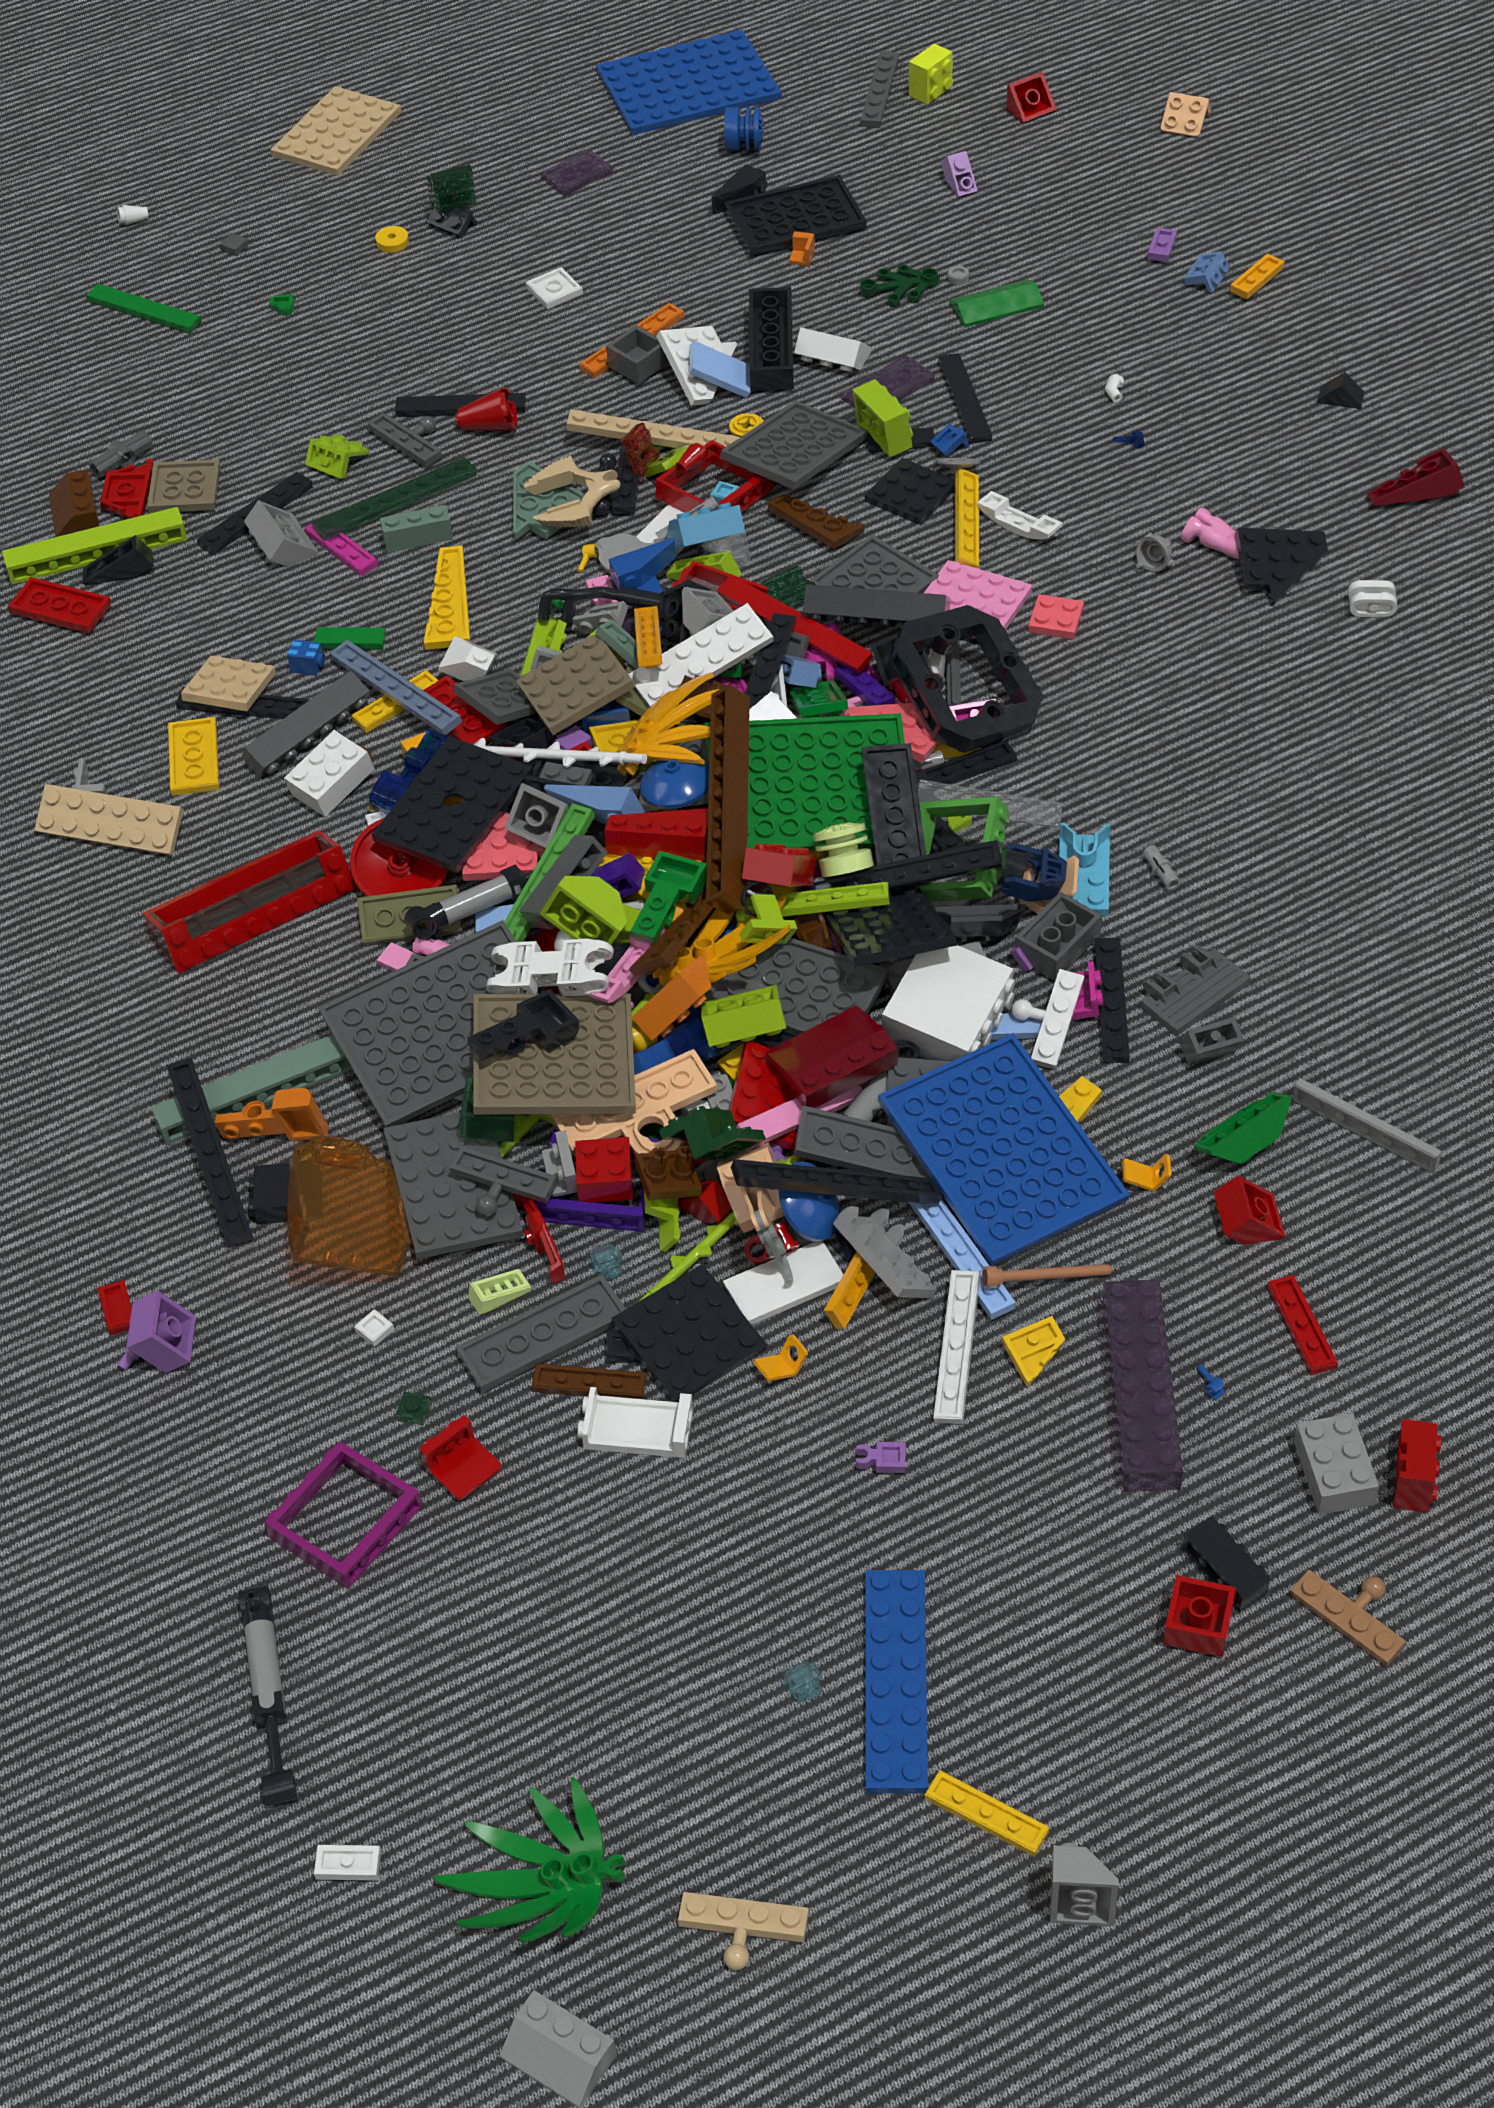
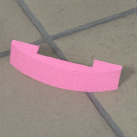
M630 936L631 946L608 974V988L603 992L588 996L611 1003L624 995L642 976L634 977L629 968L653 943Z

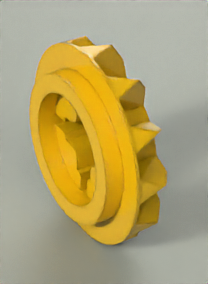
M745 413L737 415L730 421V433L734 434V436L742 437L764 421L755 414Z

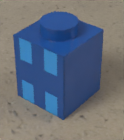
M294 639L287 654L290 672L317 676L320 668L325 664V653H322L321 643Z

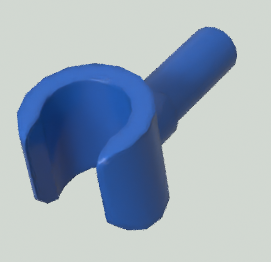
M1202 1364L1198 1365L1197 1370L1209 1383L1205 1386L1207 1395L1216 1400L1224 1393L1223 1380L1220 1377L1214 1378Z

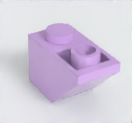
M966 151L947 156L940 161L946 182L957 197L978 191Z

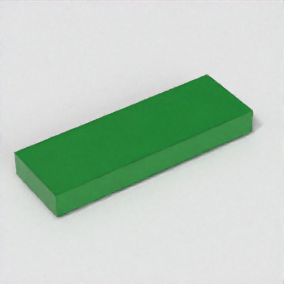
M317 627L314 642L321 643L322 649H335L346 640H349L360 649L383 650L386 628Z

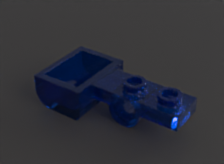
M428 728L417 748L411 747L406 752L404 757L405 768L400 776L387 770L381 773L369 794L370 805L374 809L388 814L449 736Z

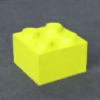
M933 44L909 61L910 97L929 104L952 87V51Z

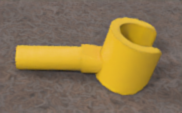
M588 544L582 547L583 558L577 569L579 573L583 572L589 558L598 557L599 552L595 549V544Z

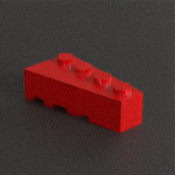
M708 808L610 815L605 827L607 855L624 856L631 853L634 857L656 858L658 852L662 851L691 860L706 862Z

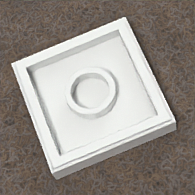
M562 267L525 282L526 289L546 309L583 294L582 287Z

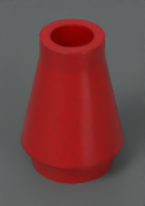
M700 443L690 444L675 464L676 469L680 473L685 474L688 470L705 462L707 457L706 449Z

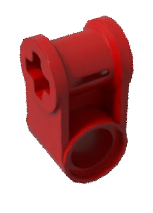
M788 1221L774 1225L778 1238L781 1234L785 1241L783 1243L786 1250L785 1254L799 1247V1243L794 1241L787 1228L789 1226ZM758 1235L746 1242L744 1247L745 1255L755 1265H761L775 1259H770L766 1248L761 1257H752L751 1250L754 1246L763 1245L765 1248V1244H762Z

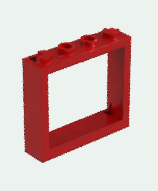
M713 440L703 446L707 451L705 462L688 470L685 474L680 473L676 466L655 479V498L684 513L689 512L705 501L679 487L711 464L747 480L745 484L718 502V505L730 502L731 507L739 505L741 512H743L774 489V481H770L764 476L751 473L745 468L732 465L728 461L721 459V450L726 446Z

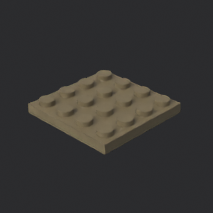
M597 634L587 637L584 641L565 650L562 654L546 661L543 665L516 680L518 686L552 735L636 687L631 677Z

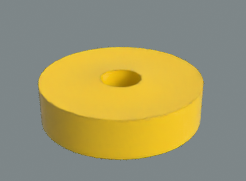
M399 226L385 227L379 230L375 236L377 248L387 253L399 252L409 244L408 232Z

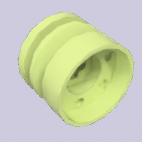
M847 822L837 824L813 834L814 841L826 840V844L815 847L816 851H828L829 856L819 860L822 877L850 873L874 865L871 850L858 848V844L868 840V836L855 835V833L866 829L865 823Z

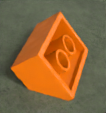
M701 955L677 974L631 1017L651 1041L659 1035L663 1038L675 1028L672 1025L674 1021L681 1023L691 1014L688 1010L691 1006L696 1009L707 999L704 994L712 987L704 956Z

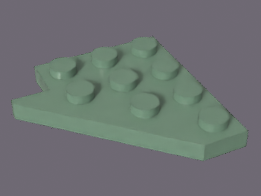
M531 461L526 462L513 472L514 539L517 540L529 530L544 539L549 538L561 528L544 526L534 520L533 516L545 513L549 508L577 499L583 501L582 498L585 496V493L568 484L533 495L525 490L524 484L529 482L528 480L532 479V476L537 475L536 473L541 472L542 468Z

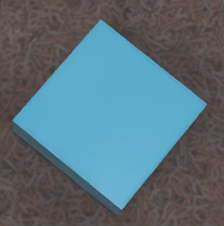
M719 481L710 497L713 496L716 502H720L738 489L739 486Z

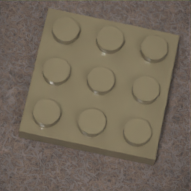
M219 459L154 462L147 505L149 513L178 507L179 512L215 510L221 468Z

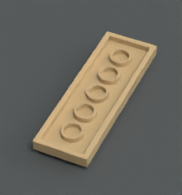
M45 784L34 831L173 856L184 809L173 805Z

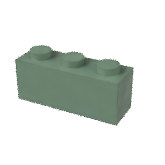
M446 505L380 518L382 536L387 553L453 540Z

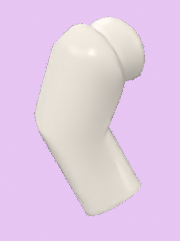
M1119 374L1111 375L1105 386L1106 393L1114 403L1121 401L1123 397L1117 389L1122 387L1120 382L1124 383L1123 377L1119 376Z

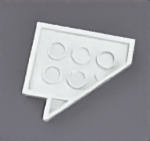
M713 326L660 330L656 337L691 406L709 404L718 386L689 374L690 344L694 340L732 357L737 343H721Z

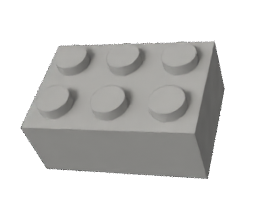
M1354 1414L1297 1423L1294 1444L1318 1515L1375 1505L1379 1485Z

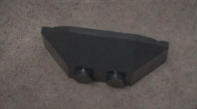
M1026 904L940 906L934 908L955 934L956 942L970 941V936H980V941H995V936H1001L1026 910Z

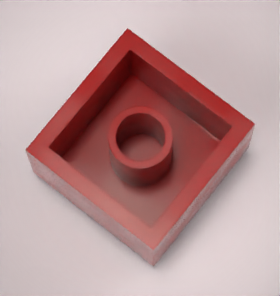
M629 1137L575 1141L576 1185L579 1202L633 1200L632 1156Z
M1176 1575L1165 1626L1163 1645L1223 1657L1236 1587Z

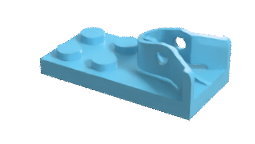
M1060 823L1059 856L1064 860L1072 856H1076L1079 859L1077 892L1072 898L1102 916H1108L1111 824H1106L1099 831L1095 832V835H1076V832L1065 823Z

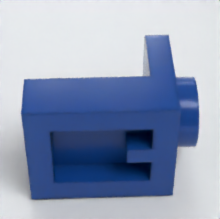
M950 423L930 441L946 458L960 444L965 448L970 446L965 439L967 434L960 427L955 428Z

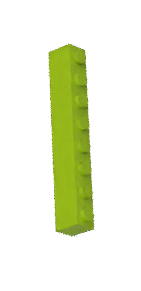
M174 507L3 550L2 554L11 585L28 581L30 577L41 578L87 566L134 535L150 549L187 541V536L179 509Z

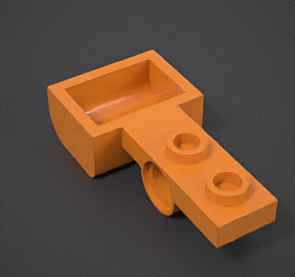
M306 1088L276 1091L272 1109L267 1110L261 1101H252L243 1108L242 1112L216 1115L214 1122L224 1139L285 1133L289 1141L327 1138L329 1130L324 1116L310 1091Z

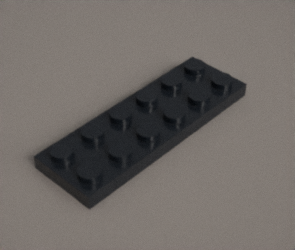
M911 743L861 747L876 865L927 855ZM930 882L916 884L913 886H925L929 885Z

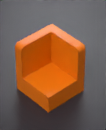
M794 231L792 236L793 251L789 259L790 264L810 266L815 252V235Z

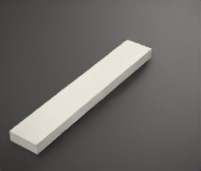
M951 1271L933 1417L935 1423L963 1424L980 1282L979 1271Z

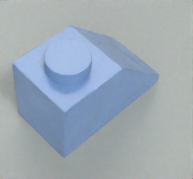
M785 655L782 663L784 681L793 685L816 688L817 682L821 677L820 664L812 660Z

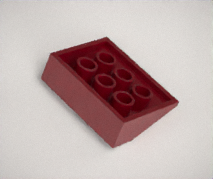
M857 1005L766 1052V1056L801 1106L804 1105L812 1108H817L898 1065V1048L884 1028Z

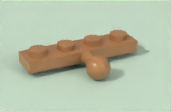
M1308 1570L1290 1590V1595L1384 1666L1388 1667L1406 1646V1641L1364 1610L1371 1600H1379L1384 1596L1386 1591L1385 1583L1375 1576L1366 1578L1362 1583V1593L1353 1602L1311 1570Z

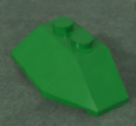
M1272 1091L1265 1098L1256 1100L1240 1109L1202 1135L1194 1145L1195 1150L1238 1164L1248 1162L1254 1154L1268 1148L1273 1141L1281 1136L1291 1103L1290 1095Z

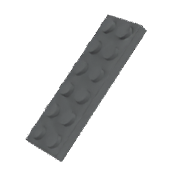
M802 1106L795 1140L794 1156L856 1171L930 1178L897 1128Z
M601 1274L456 1346V1353L483 1393L535 1367L536 1363L541 1364L613 1328L611 1318L626 1308Z

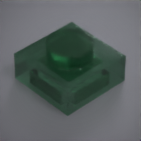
M404 1391L395 1414L397 1421L424 1426L432 1405L431 1396Z

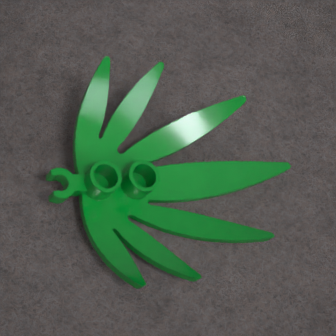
M571 1777V1791L574 1811L579 1829L584 1838L583 1841L568 1819L551 1801L535 1788H529L530 1795L540 1815L558 1841L570 1851L568 1855L538 1841L506 1830L472 1821H465L467 1829L490 1847L513 1859L540 1866L541 1868L435 1875L434 1879L438 1884L471 1895L497 1899L539 1897L494 1912L456 1921L460 1928L476 1929L512 1925L538 1917L560 1906L531 1930L518 1937L521 1943L535 1940L554 1931L568 1921L561 1932L562 1936L566 1938L584 1928L596 1914L602 1899L603 1880L610 1879L613 1882H621L626 1879L622 1869L615 1870L619 1866L626 1865V1860L622 1855L615 1854L604 1861V1840L597 1815L575 1777Z

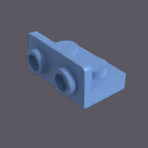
M1223 252L1201 254L1184 277L1186 285H1202L1205 283L1208 292H1214L1229 270L1228 262Z

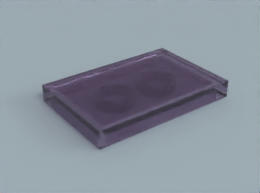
M587 149L540 172L542 180L565 197L612 174L613 167L593 151Z

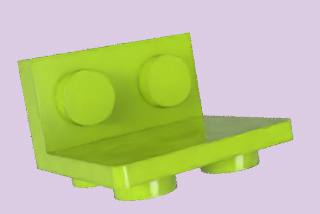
M333 434L332 437L320 436L316 439H310L305 465L342 479L346 477L349 457L367 455L370 450L364 448L360 442L345 440V436Z

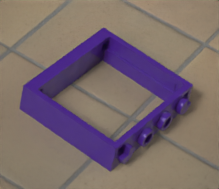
M556 1129L553 1130L549 1149L552 1148L553 1143H557L555 1132L559 1131ZM649 1138L651 1142H659V1139ZM631 1150L632 1159H635V1155ZM644 1187L639 1207L552 1199V1196L547 1204L539 1201L536 1202V1206L541 1212L545 1223L644 1232L648 1214L645 1213Z

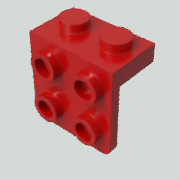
M465 1415L451 1421L443 1431L435 1437L427 1439L419 1448L423 1467L456 1500H463L501 1470V1463L474 1437L472 1423Z

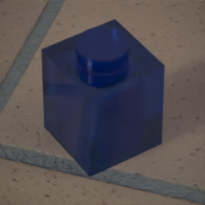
M698 1019L686 1022L665 1034L676 1057L692 1049L697 1050L708 1043L706 1033Z

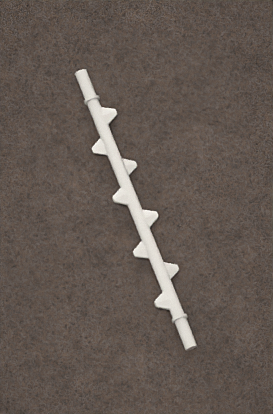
M481 738L474 744L505 757L524 758V762H529L534 758L563 760L565 768H568L576 760L599 761L600 766H605L610 762H618L620 764H645L647 762L646 754L626 753L625 751L620 753L599 752L598 747H594L589 751L560 750L559 742H554L547 749L523 748L524 745L522 743L514 747L486 746L485 738Z

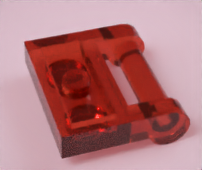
M644 422L636 424L621 440L633 471L637 475H643L647 471L648 466L660 457V451L653 447L650 431L646 429ZM644 452L645 457L641 460L640 455Z

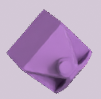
M158 1290L133 1301L127 1347L124 1349L126 1353L118 1362V1365L127 1370L134 1359L138 1360L141 1357L164 1373H167L190 1363L196 1316Z

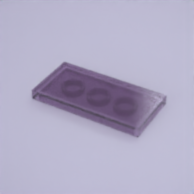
M903 355L842 392L841 399L855 408L852 389L876 379L900 402L934 381V373L907 355Z

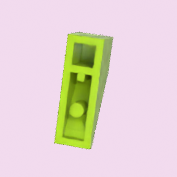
M725 551L675 561L666 573V576L679 580L683 569L688 568L692 561L738 577L742 573L731 552Z

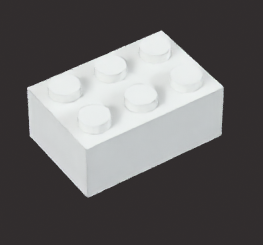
M333 730L284 779L292 796L326 817L374 770V766L366 750Z

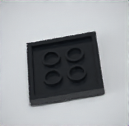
M901 458L865 494V502L921 526L955 491V480L905 458Z

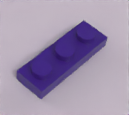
M844 665L835 668V677L868 706L895 704V697L864 669L858 674Z

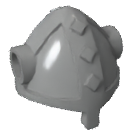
M1150 532L1138 543L1136 551L1138 560L1136 567L1138 569L1142 567L1149 571H1161L1174 562L1171 558L1172 548L1169 539L1153 535Z

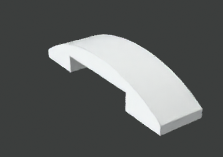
M990 491L977 502L978 508L995 523L1012 533L1026 538L1047 539L1062 527V522L1049 516L1043 515L1040 519H1037L1009 506L1008 498L993 491Z

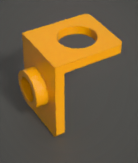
M1164 1154L1152 1167L1126 1158L1122 1161L1124 1182L1153 1192L1171 1177L1170 1155ZM1164 1165V1172L1159 1178V1171Z
M789 1335L780 1354L757 1358L754 1361V1365L768 1381L797 1376L808 1355V1351L795 1335ZM792 1345L798 1351V1359L796 1361L790 1356Z

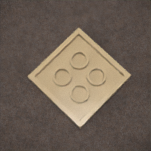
M210 656L181 692L182 700L248 711L276 674L275 666L247 662L241 659Z

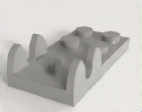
M850 1206L839 1214L833 1223L835 1227L897 1297H933L937 1289L930 1282V1277L920 1271L914 1264L913 1258L904 1253L899 1247L904 1235L903 1225L892 1226L888 1232H885L884 1226L889 1218V1209L880 1208L870 1217H858L859 1208Z

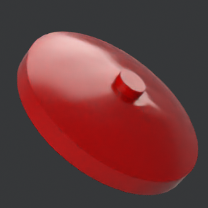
M384 818L369 825L356 839L350 855V868L357 888L365 897L442 887L447 879L448 869L373 841L372 833Z

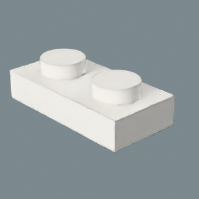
M318 1845L314 1869L315 1879L378 1880L381 1858L380 1846Z

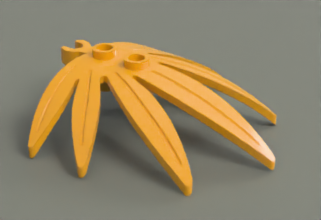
M712 672L703 674L660 697L644 712L636 728L632 726L623 740L624 745H620L616 752L625 751L626 753L646 754L647 762L641 764L642 766L650 764L653 760H676L683 763L705 764V761L694 752L671 744L709 738L710 727L685 725L670 728L711 704V694L719 689L699 694L678 705L694 689L715 675ZM638 763L619 764L617 770L622 775H626L627 772L630 775H634L638 769Z
M785 895L777 899L780 910L786 902ZM677 901L673 921L686 909L685 902ZM716 909L702 927L689 948L686 947L687 940L674 956L676 959L675 963L666 969L658 968L652 973L653 978L659 977L661 985L667 984L683 969L703 955L706 959L710 983L726 977V975L738 972L755 963L756 955L771 947L790 931V924L770 937L741 950L749 944L742 943L739 933L748 921L716 941L734 914L733 912L727 915Z

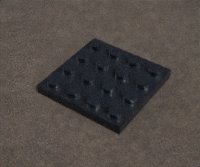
M703 1263L611 1318V1324L621 1334L628 1346L632 1348L635 1355L672 1402H679L680 1393L692 1395L767 1350V1343Z

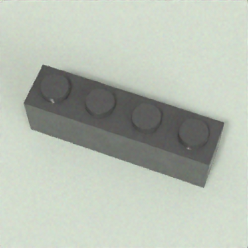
M574 835L520 908L519 912L534 928L552 930L555 925L540 915V912L557 885L565 876H591L608 852L593 836Z

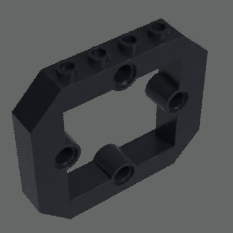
M965 605L905 622L896 637L888 660L932 739L960 752H969L1025 735L1036 720L1043 698L1040 687L1035 683L1028 667L1024 664L1017 648L1013 645L999 619L972 606ZM974 636L992 666L991 673L993 677L1002 683L1014 705L1004 707L998 701L989 700L985 702L977 716L956 721L941 694V690L944 687L942 678L936 673L927 670L918 652L932 648L939 655H948L959 640Z

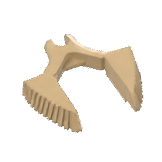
M571 456L553 462L548 467H545L544 470L542 469L541 472L536 473L537 475L532 476V479H529V482L524 484L525 490L533 495L574 482L588 486L589 491L582 498L583 501L577 499L549 508L547 512L533 516L534 520L542 525L555 526L557 528L593 525L592 510L604 496L619 490L621 486L620 481L616 480L618 474L615 470L588 472L579 469Z

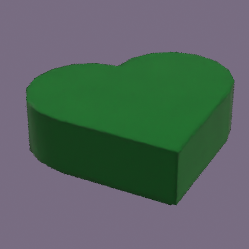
M293 294L276 295L270 298V308L273 311H278L283 316L294 312Z

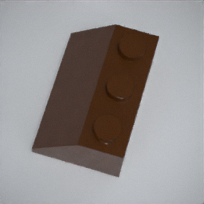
M88 469L66 473L49 493L56 537L100 526Z

